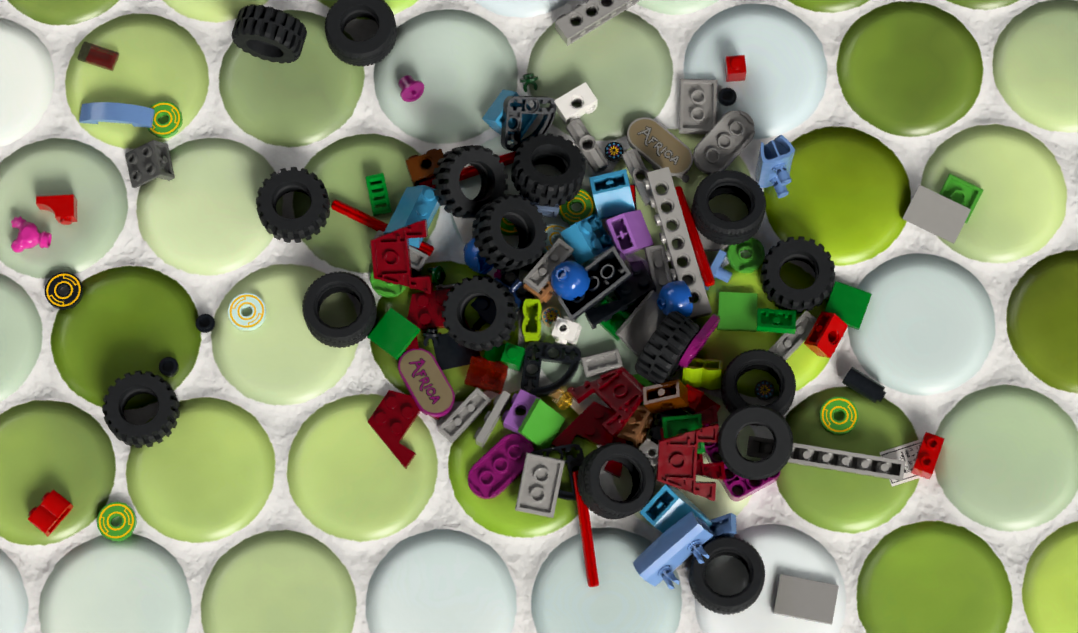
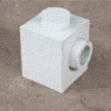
M647 438L639 450L648 457L653 470H655L658 460V445Z

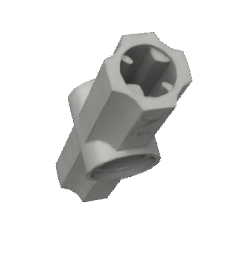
M580 118L571 121L566 126L567 131L595 174L601 173L609 166V163L597 146L595 138L589 134ZM589 143L592 145V147L586 149L583 147V145Z
M637 148L630 149L622 154V158L632 177V183L635 184L644 205L647 206L650 205V191L646 190L644 181L638 180L636 175L643 174L646 176L649 170L645 167Z

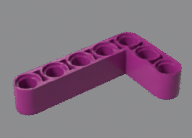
M718 443L705 444L704 455L708 462H723L722 460L715 461L712 457L714 454H719ZM732 471L733 476L731 478L719 481L729 498L738 502L777 481L780 471L775 476L760 479L759 484L756 486L751 485L749 479L742 478ZM739 487L743 493L736 495L732 492V489Z

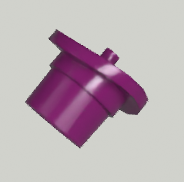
M411 75L402 77L398 83L402 90L400 96L406 102L416 101L424 92V84L421 81H415Z

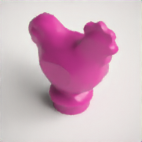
M21 216L19 218L14 217L11 221L12 227L19 230L18 237L11 244L14 252L20 253L24 249L33 248L38 244L41 248H49L52 239L51 233H47V231L39 233L34 223L27 222Z

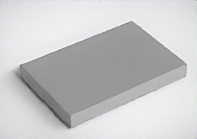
M680 79L679 134L706 135L717 123V80Z
M919 185L902 219L954 244L971 209Z
M652 290L615 333L638 358L652 334L667 317L657 305L659 295Z
M526 453L515 511L554 518L565 460Z
M780 574L773 614L832 625L839 586Z

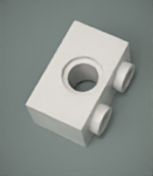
M586 82L554 101L557 106L556 111L565 125L575 119H579L586 113H592L596 110L598 104L597 98ZM573 103H580L581 106L578 107V108H575V107L572 106V104H573Z

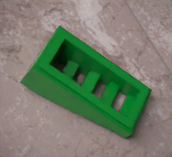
M384 173L366 176L365 179L373 216L391 213ZM383 188V191L372 193V190ZM385 196L384 199L374 201V198ZM385 203L387 205L385 207L375 208V205Z

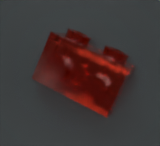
M471 356L464 384L502 394L508 375V366L499 361H488L481 356Z

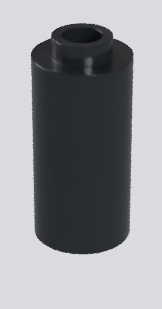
M851 367L842 381L844 385L873 403H876V401L881 402L887 393L883 391L885 389L883 385L854 367Z

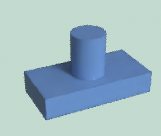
M719 250L710 268L714 279L716 277L728 283L733 273L721 267L727 253ZM704 284L705 289L709 290L710 286L706 287Z
M729 513L711 519L713 524L709 528L715 535L711 539L721 536L733 537L734 534H737L736 515Z

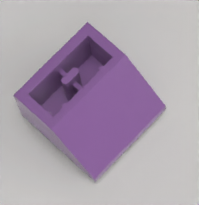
M641 210L623 213L605 221V226L613 246L625 256L654 245Z

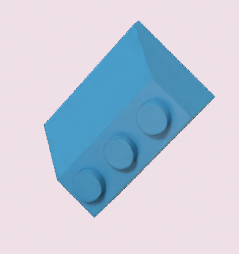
M426 185L407 187L384 234L422 219H427L428 230L440 206L437 201L439 197L435 196L433 191L436 189ZM409 238V245L419 248L424 238Z

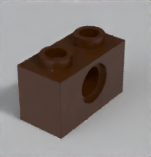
M431 149L426 154L420 156L413 155L408 160H405L413 186H417L420 182L436 176L433 174L434 168H438L437 162L440 158H444L442 149ZM425 163L432 165L428 169L422 167Z
M679 379L643 387L644 406L652 414L689 406L688 388Z

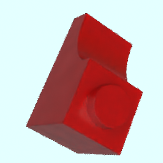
M74 194L36 196L38 208L55 214L58 223L70 225L72 222H77V199Z
M688 384L686 385L688 388L689 406L681 409L695 414L709 408V406L716 405L718 413L721 407L719 404L710 400L698 389Z

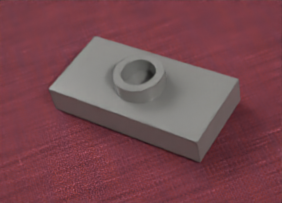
M618 349L581 358L586 378L623 367Z

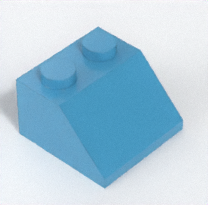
M503 89L482 118L500 135L502 131L504 100L508 96H519L515 91ZM516 102L510 103V107H513V106H520V107H521V105H520L521 103H516ZM526 104L527 109L531 110L532 108ZM522 114L520 140L538 114ZM511 118L508 121V126L513 128L516 122L514 118Z

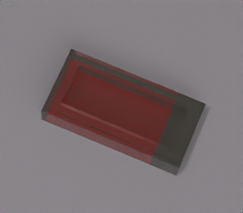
M84 42L77 58L79 61L113 71L119 58V52Z

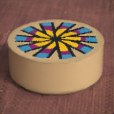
M547 307L542 312V321L548 327L552 326L553 321H556L557 317L561 318L560 311L555 307Z

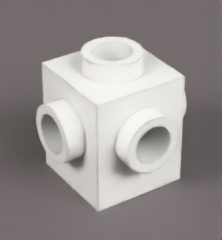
M564 316V318L557 317V320L553 321L550 331L552 332L551 335L556 339L555 342L563 345L567 343L576 345L582 326L579 323L572 322L568 316Z

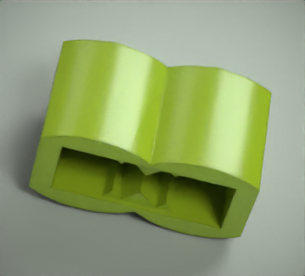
M525 299L523 303L524 320L522 323V335L524 342L540 341L542 306L539 299Z
M694 358L687 368H683L682 383L685 386L688 384L694 388L720 389L723 361Z

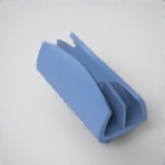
M783 135L777 136L766 145L761 142L755 173L757 184L761 188L774 186L778 198H783L789 193L785 185L792 182L789 174L795 153L794 147Z
M691 511L648 546L636 558L633 565L638 574L654 587L664 580L669 589H674L672 581L678 585L680 582L673 574V571L692 554L696 557L698 563H705L701 554L709 559V555L702 545L715 535L702 519H699L698 516L695 517Z

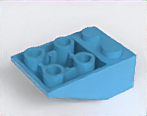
M665 484L640 511L662 533L691 511L695 517L698 516L699 519H702L708 527L713 524L678 488Z

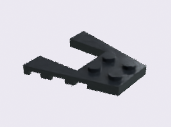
M642 261L629 262L633 269V275L614 289L619 300L585 312V316L592 329L597 328L596 325L602 321L607 322L612 319V315L617 312L627 310L628 306L634 302L639 303L651 290L656 292V285Z

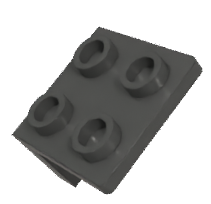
M152 140L125 154L132 188L142 186L156 178L168 181L175 178L167 143Z

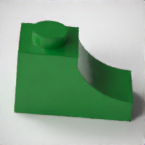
M510 343L503 344L500 347L495 346L493 350L485 351L483 361L520 372L525 357V348Z

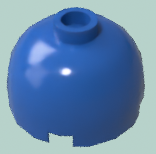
M473 238L464 247L465 263L468 268L476 273L487 274L492 270L494 264L489 265L485 262L486 259L484 257L481 258L478 253L480 252L478 247L475 248V238Z
M566 261L557 265L552 271L551 286L554 292L564 300L572 301L574 300L573 298L583 296L588 290L590 277H588L587 269L581 264L574 261Z
M677 280L667 283L662 287L657 299V305L666 316L672 311H678L686 317L692 314L693 303H689V297H692L688 285L683 280Z

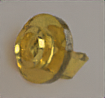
M558 389L559 399L552 398L551 400L559 409L565 410L572 405V393L568 391L563 392L561 389Z

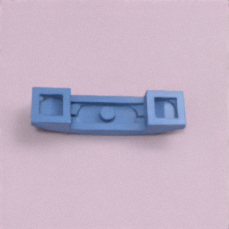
M125 103L82 104L79 122L98 124V122L132 124L134 127L152 128L155 110Z

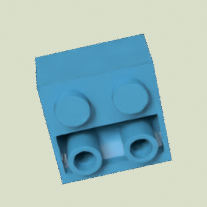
M626 169L589 177L600 220L636 211Z
M596 213L560 232L565 243L574 249L572 255L576 262L581 265L613 247L611 237L607 234Z

